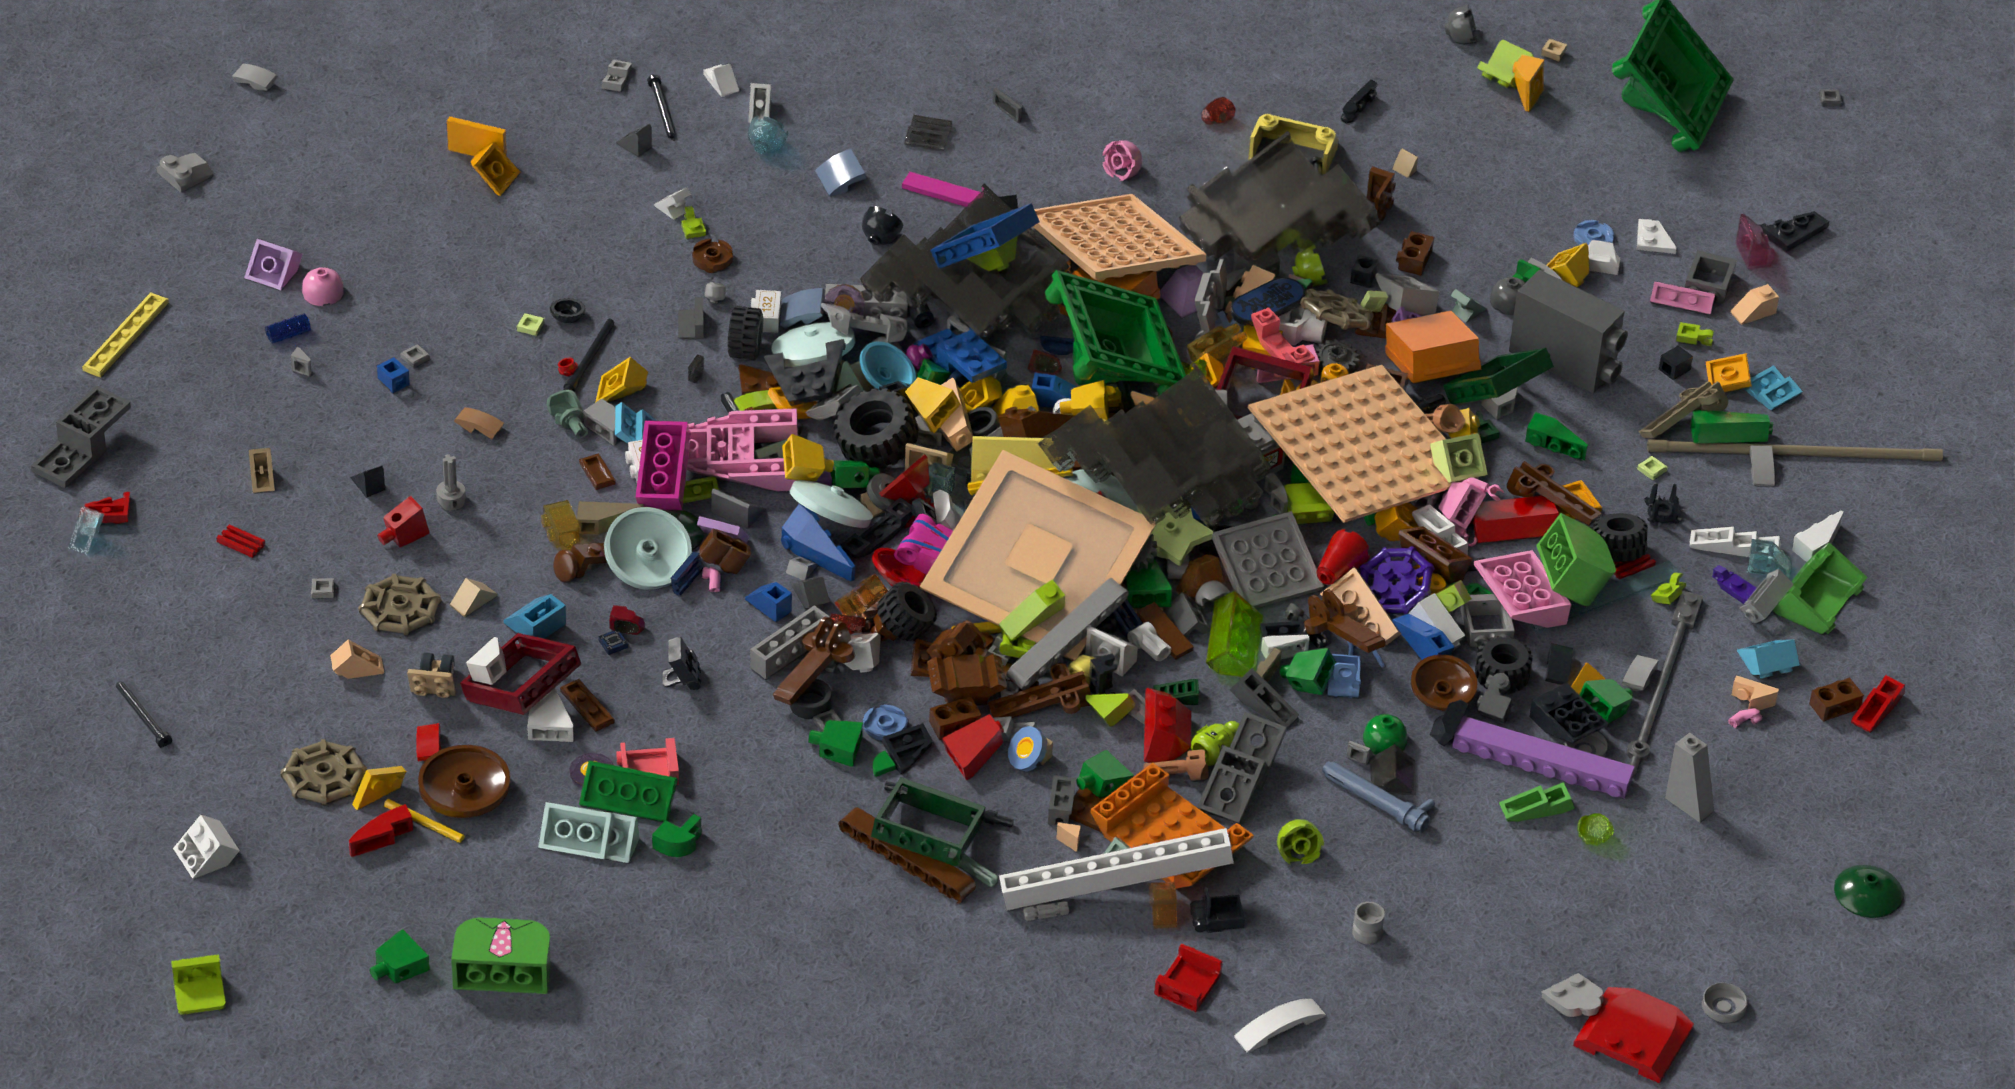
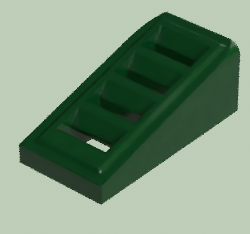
M1198 679L1153 685L1155 690L1164 691L1168 694L1173 692L1171 696L1175 697L1183 705H1198Z

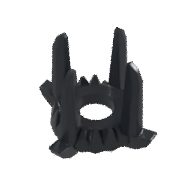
M1655 483L1652 486L1650 497L1644 498L1648 506L1647 513L1649 518L1647 520L1651 523L1655 521L1660 523L1673 522L1675 524L1681 522L1682 519L1678 517L1679 498L1676 496L1677 485L1673 484L1670 498L1666 500L1665 497L1661 499L1660 496H1657L1658 484ZM1659 507H1665L1669 511L1660 512Z

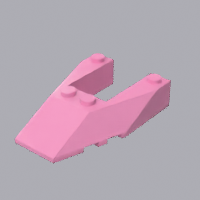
M797 409L731 411L728 416L717 419L714 416L708 418L707 422L697 425H694V423L688 424L691 439L687 471L773 491H790L793 482L797 481L785 479L783 458L754 459V443L779 442L788 439L791 434L798 436Z

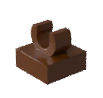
M877 614L873 618L875 626L871 628L870 632L879 633L881 636L880 641H886L887 638L894 641L897 637L886 628Z

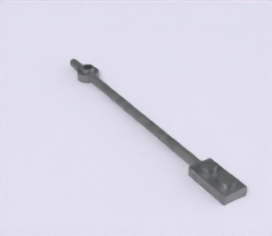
M1683 590L1671 622V624L1677 625L1665 663L1639 738L1628 745L1627 755L1631 759L1629 765L1635 766L1633 777H1635L1639 762L1645 761L1649 757L1650 747L1646 742L1685 629H1693L1703 600L1702 595Z

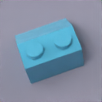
M1794 639L1774 640L1737 649L1751 674L1759 675L1760 678L1773 676L1772 672L1778 670L1780 673L1793 671L1792 667L1800 665Z

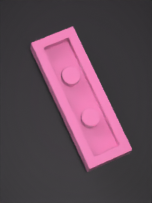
M1654 281L1650 302L1711 315L1715 294Z

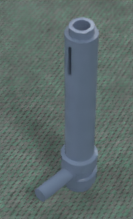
M1328 761L1324 765L1322 773H1324L1326 778L1392 815L1399 823L1407 824L1415 832L1417 830L1423 832L1428 827L1430 816L1427 815V811L1435 806V802L1432 799H1428L1422 805L1416 807L1410 802L1405 803L1334 761Z

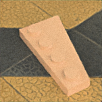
M1356 568L1351 569L1337 582L1327 588L1333 591L1343 605H1356L1358 616L1353 620L1385 638L1386 645L1401 635Z

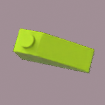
M1052 579L1030 594L999 623V627L1012 642L1065 608V594Z

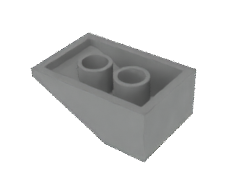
M1376 273L1375 278L1381 290L1386 292L1388 296L1387 303L1389 307L1396 311L1400 307H1404L1405 311L1420 314L1421 317L1435 314L1439 297L1438 290L1413 277Z

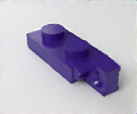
M1720 565L1713 569L1712 577L1718 581L1717 584L1720 588L1743 604L1757 589L1737 574H1734V572H1728L1726 568Z

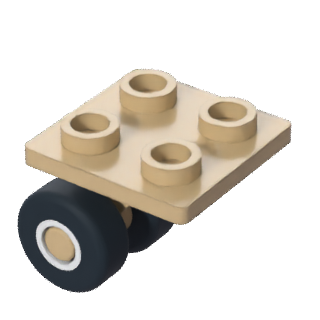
M424 652L421 657L420 670L408 669L407 672L411 692L419 696H425L427 693L436 694L441 698H448L449 695L455 696L456 690L453 679L454 656L444 654L440 661L435 660L433 653Z

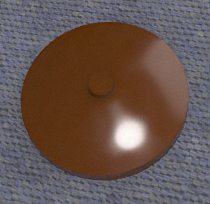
M476 745L451 746L436 752L424 762L418 776L419 792L423 801L440 814L456 818L476 817L492 811L505 800L510 789V772L505 761L492 750Z

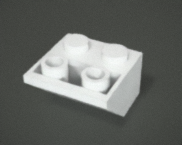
M204 815L198 817L173 848L192 879L228 866L240 851L221 821Z

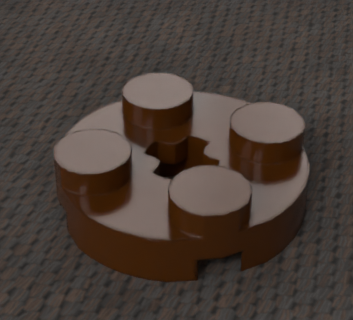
M712 239L699 241L693 247V263L696 267L705 270L707 273L726 269L733 262L732 247L727 242L719 239L718 242H712Z

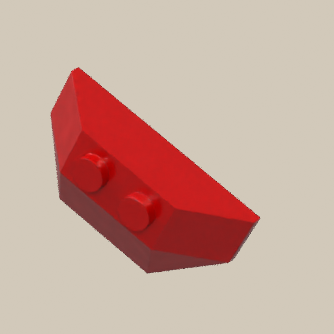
M1147 688L1145 690L1144 762L1174 761L1191 748V711L1170 694Z

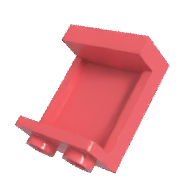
M665 738L666 748L626 751L625 742L620 743V751H616L617 765L675 777L678 779L677 785H679L675 738Z

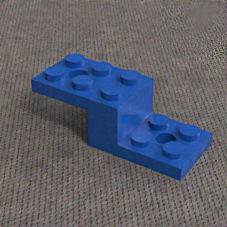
M947 328L914 343V345L918 346L923 343L926 344L933 355L929 359L930 361L951 372L950 375L958 370L971 383L1007 368V361L972 330L955 335Z

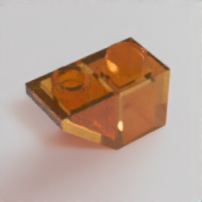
M1206 554L1190 561L1176 588L1178 594L1183 592L1193 598L1196 597V593L1204 583L1212 580L1223 583L1224 579L1219 559Z

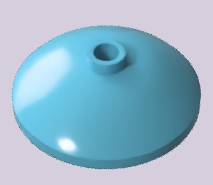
M877 341L868 344L860 354V367L865 378L874 388L880 390V386L896 381L912 384L916 380L913 364L897 347L886 342Z

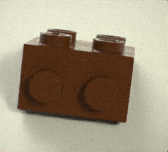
M1372 166L1369 171L1366 200L1375 203L1372 224L1377 225L1380 220L1383 221L1385 219L1387 209H1391L1394 204L1392 194L1396 183L1394 182L1395 173Z

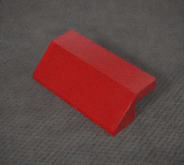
M1544 496L1484 501L1480 504L1470 525L1474 524L1477 544L1536 538L1545 535L1559 516L1555 504Z

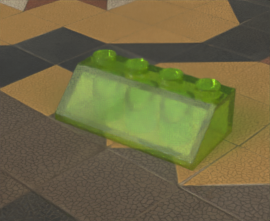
M1235 590L1215 601L1206 664L1218 674L1243 677L1251 668L1256 671L1261 635L1260 623L1263 621V615Z

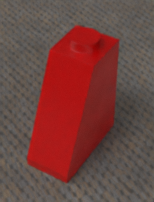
M989 714L943 738L945 751L966 780L971 779L1003 744L1001 734L1004 732L1003 727L998 720L994 721Z

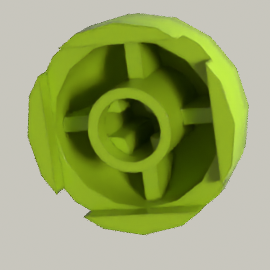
M1314 244L1297 253L1295 266L1292 267L1294 276L1312 279L1314 282L1313 287L1327 283V279L1322 280L1321 276H1324L1325 272L1319 254L1313 253V249H1316Z
M1295 819L1287 822L1281 828L1277 836V846L1280 855L1287 863L1302 861L1301 864H1308L1320 856L1319 851L1324 846V840L1321 832L1313 823L1307 820ZM1293 849L1297 854H1304V857L1302 859L1294 858L1290 850Z

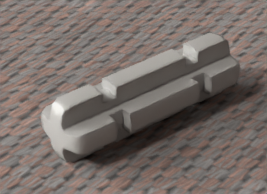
M1067 901L1057 902L1058 905L1049 903L1037 905L1036 908L1033 906L1025 907L1023 912L1026 921L1035 920V917L1043 919L1057 916L1056 914L1060 916L1069 914V906Z

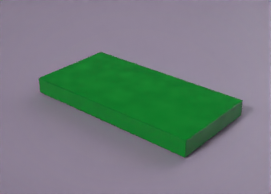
M589 761L579 805L659 822L669 821L678 779Z

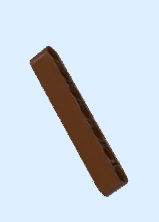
M858 807L852 809L838 823L842 832L845 831L854 840L868 845L867 848L875 853H881L885 856V859L896 866H902L904 871L914 877L918 876L922 882L930 887H936L939 889L938 892L948 898L957 900L956 903L958 904L976 889V883L972 877L953 865L871 837L875 817Z

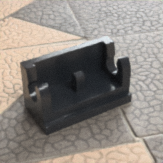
M1113 653L1090 660L1089 688L1092 695L1105 694L1106 689L1113 687L1112 675L1118 667L1117 664H1113L1115 660Z

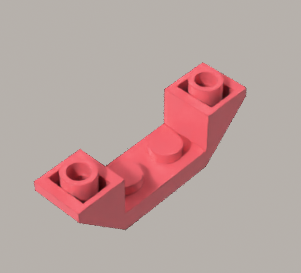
M1270 308L1251 314L1259 341L1272 357L1299 364L1315 360V356L1304 345L1293 348L1279 333L1280 319Z

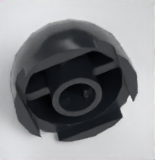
M876 206L869 207L865 212L862 220V230L870 243L874 245L890 244L898 238L904 224L895 214L892 213L890 216L885 213L886 209Z

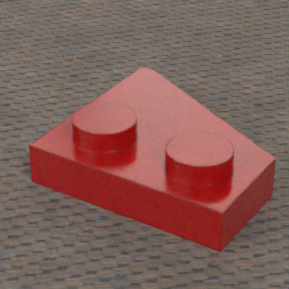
M130 492L123 493V498L113 501L111 497H107L100 501L86 503L83 515L84 523L120 524L128 522Z

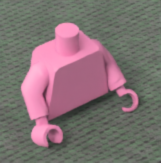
M1470 477L1461 483L1453 482L1448 491L1443 494L1438 509L1443 513L1444 517L1455 525V533L1468 542L1469 535L1466 533V528L1485 498L1486 492L1494 500L1499 501L1500 498L1495 493L1497 491L1504 493V491L1498 485L1489 486L1486 482ZM1474 537V542L1472 544L1468 543V546H1474L1477 543V538Z

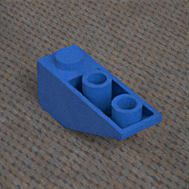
M1034 373L1032 391L1035 394L1038 406L1053 408L1057 401L1064 398L1071 399V390L1077 386L1056 375Z
M1411 614L1392 619L1393 624L1421 660L1433 655H1451L1455 648L1442 630Z

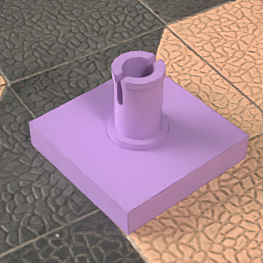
M699 516L697 525L705 534H709L714 528L725 532L731 538L747 543L749 536L741 527Z

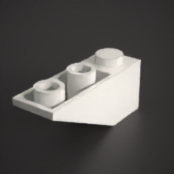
M1841 510L1834 515H1829L1825 520L1815 523L1809 529L1796 534L1793 540L1792 551L1807 562L1829 542L1832 544L1841 526L1843 511Z

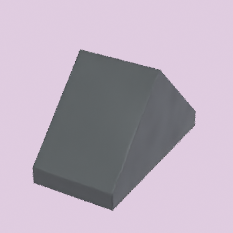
M647 124L628 133L618 140L616 144L639 157L652 148L651 125Z

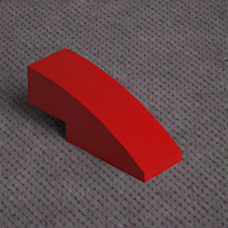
M1885 675L1877 688L1874 687L1852 718L1851 723L1871 733L1905 694V684Z
M406 804L377 816L360 828L349 839L350 856L354 857L395 844L394 836L413 831L412 815Z

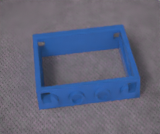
M1031 203L972 225L931 249V253L940 269L997 248L1040 221Z

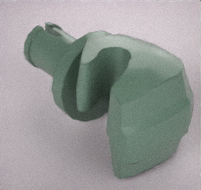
M563 390L550 395L547 399V409L550 415L555 416V423L562 425L566 429L571 428L578 439H581V436L584 438L588 434V429L582 423L584 419L583 409L576 394L571 390Z

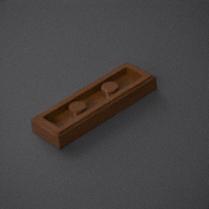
M1155 602L1137 611V615L1142 623H1151L1157 632V636L1171 647L1170 655L1175 660L1193 651L1194 646Z
M580 679L560 687V692L595 732L615 723V719Z

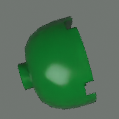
M1380 714L1367 722L1363 732V742L1366 747L1371 749L1373 754L1381 757L1393 754L1395 756L1404 751L1407 745V728L1396 716Z

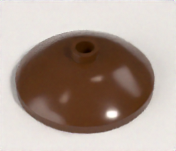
M1429 656L1421 660L1412 671L1411 688L1413 693L1423 704L1433 709L1446 711L1449 703L1463 700L1469 704L1477 691V677L1473 669L1463 660L1454 656Z

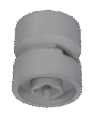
M1369 901L1357 905L1352 934L1358 942L1373 944L1381 939L1385 917L1383 907Z

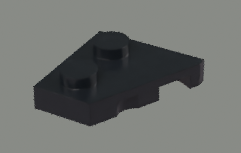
M923 723L883 736L882 743L900 774H903L932 746L933 742Z

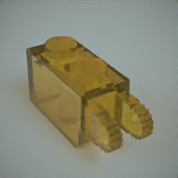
M1236 323L1225 329L1222 326H1217L1187 345L1190 360L1195 363L1205 353H1208L1220 362L1230 355L1233 346L1237 347L1247 340V334L1245 332L1237 334L1240 326Z
M565 500L543 505L541 523L543 527L548 528L547 536L549 542L553 541L556 548L560 547L561 550L571 551L572 546L579 542L580 537L579 524L569 501Z

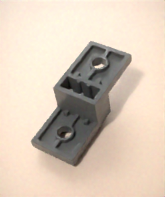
M94 387L56 421L58 442L31 465V471L64 488L68 487L106 452L104 432L131 409V402L101 387ZM65 463L66 465L59 466L58 464Z
M1245 712L1230 748L1223 745L1198 804V809L1240 825L1255 789H1263L1286 734L1287 727ZM1255 736H1262L1264 740L1260 746L1252 745V739ZM1226 790L1233 791L1232 799L1228 801L1222 800V793Z

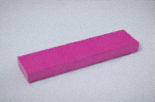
M909 172L902 183L903 189L974 209V200L984 198V193L913 172Z

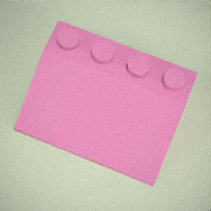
M1533 550L1474 561V566L1512 619L1545 628L1567 624L1571 603L1566 597L1552 591L1545 568Z

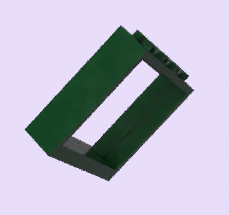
M1547 348L1498 355L1481 364L1480 370L1467 372L1443 385V388L1451 404L1498 398L1553 368L1554 365Z
M900 777L875 817L871 837L957 867L982 824L986 807ZM902 786L908 788L907 792L902 790ZM901 802L967 825L969 828L958 845L889 821V819ZM972 811L977 812L976 816L972 815Z

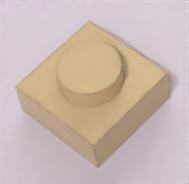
M1549 39L1542 48L1541 56L1560 61L1566 52L1567 44Z

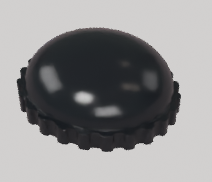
M563 298L555 300L551 304L550 313L559 322L573 323L584 315L586 308L584 303L577 299Z

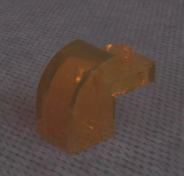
M873 574L861 581L852 591L838 598L834 603L848 620L855 615L858 616L878 602L888 590L878 576Z
M1174 882L1149 883L1150 906H1152L1153 929L1177 928V896Z

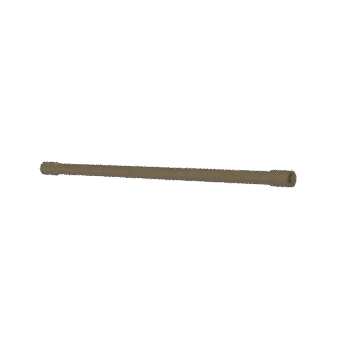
M1651 439L1647 441L1648 452L1750 454L1751 446H1772L1773 455L1912 459L1922 461H1942L1943 459L1942 449L1930 448L1897 449L1693 443Z

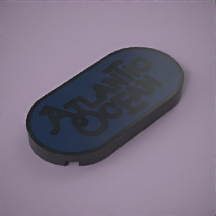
M1291 278L1273 279L1235 298L1231 304V316L1237 323L1245 326L1246 323L1254 326L1251 314L1266 308H1270L1279 317L1301 305L1300 301L1305 297L1304 286Z

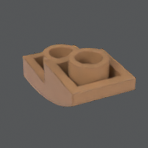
M467 407L454 420L455 423L470 433L477 429L491 440L504 425V422L492 415Z

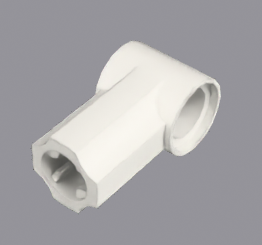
M1145 622L1128 632L1129 642L1135 644L1138 649L1142 648L1156 661L1161 662L1171 653V647L1157 636L1154 626L1149 622Z

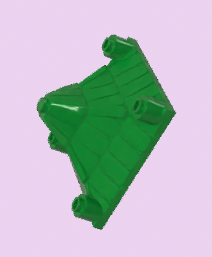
M1655 0L1643 7L1642 15L1646 21L1627 56L1613 63L1612 72L1620 80L1630 76L1621 93L1624 102L1642 111L1654 112L1673 127L1676 126L1679 132L1672 137L1673 148L1678 152H1684L1691 148L1694 151L1700 148L1734 78L1670 0Z
M1059 270L1053 273V282L1046 289L1045 295L1050 303L1062 304L1064 302L1075 341L1073 344V375L1078 385L1083 386L1102 380L1105 381V385L1118 382L1119 380L1154 382L1160 384L1157 388L1159 398L1166 402H1173L1181 392L1187 393L1191 387L1156 298Z

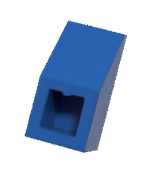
M778 582L761 586L745 597L747 602L775 622H778L792 612V593Z

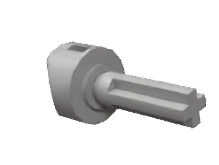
M447 454L443 458L444 482L437 486L436 495L437 501L443 509L452 511L464 506L466 494L465 486L457 481L455 456L450 457V454Z

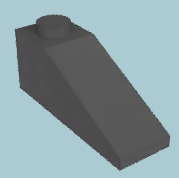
M1253 668L1230 689L1243 704L1277 724L1288 727L1299 716Z

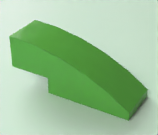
M1564 782L1546 790H1543L1540 785L1499 802L1506 820L1514 822L1558 815L1575 809Z

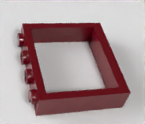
M1233 346L1216 390H1227L1228 392L1238 364L1302 381L1300 389L1311 386L1314 374L1311 366ZM1227 413L1226 424L1232 423L1242 418V416Z
M517 633L501 647L505 658L506 672L524 656L549 661L514 693L489 687L491 684L473 681L471 674L460 682L466 700L525 715L581 665V661L576 647L573 645Z

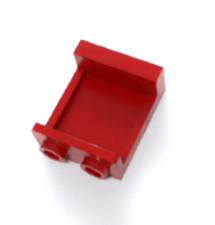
M1181 944L1178 956L1164 976L1159 974L1155 980L1154 994L1197 1012L1220 978L1223 962L1214 956Z

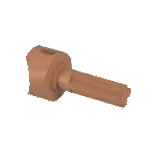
M1454 404L1440 405L1434 413L1425 414L1440 432H1458L1465 425V418L1462 412Z
M1205 750L1188 751L1186 760L1154 763L1168 774L1187 772L1190 775L1191 781L1208 778ZM1145 763V764H1144V769H1145L1147 766H1149L1151 763Z

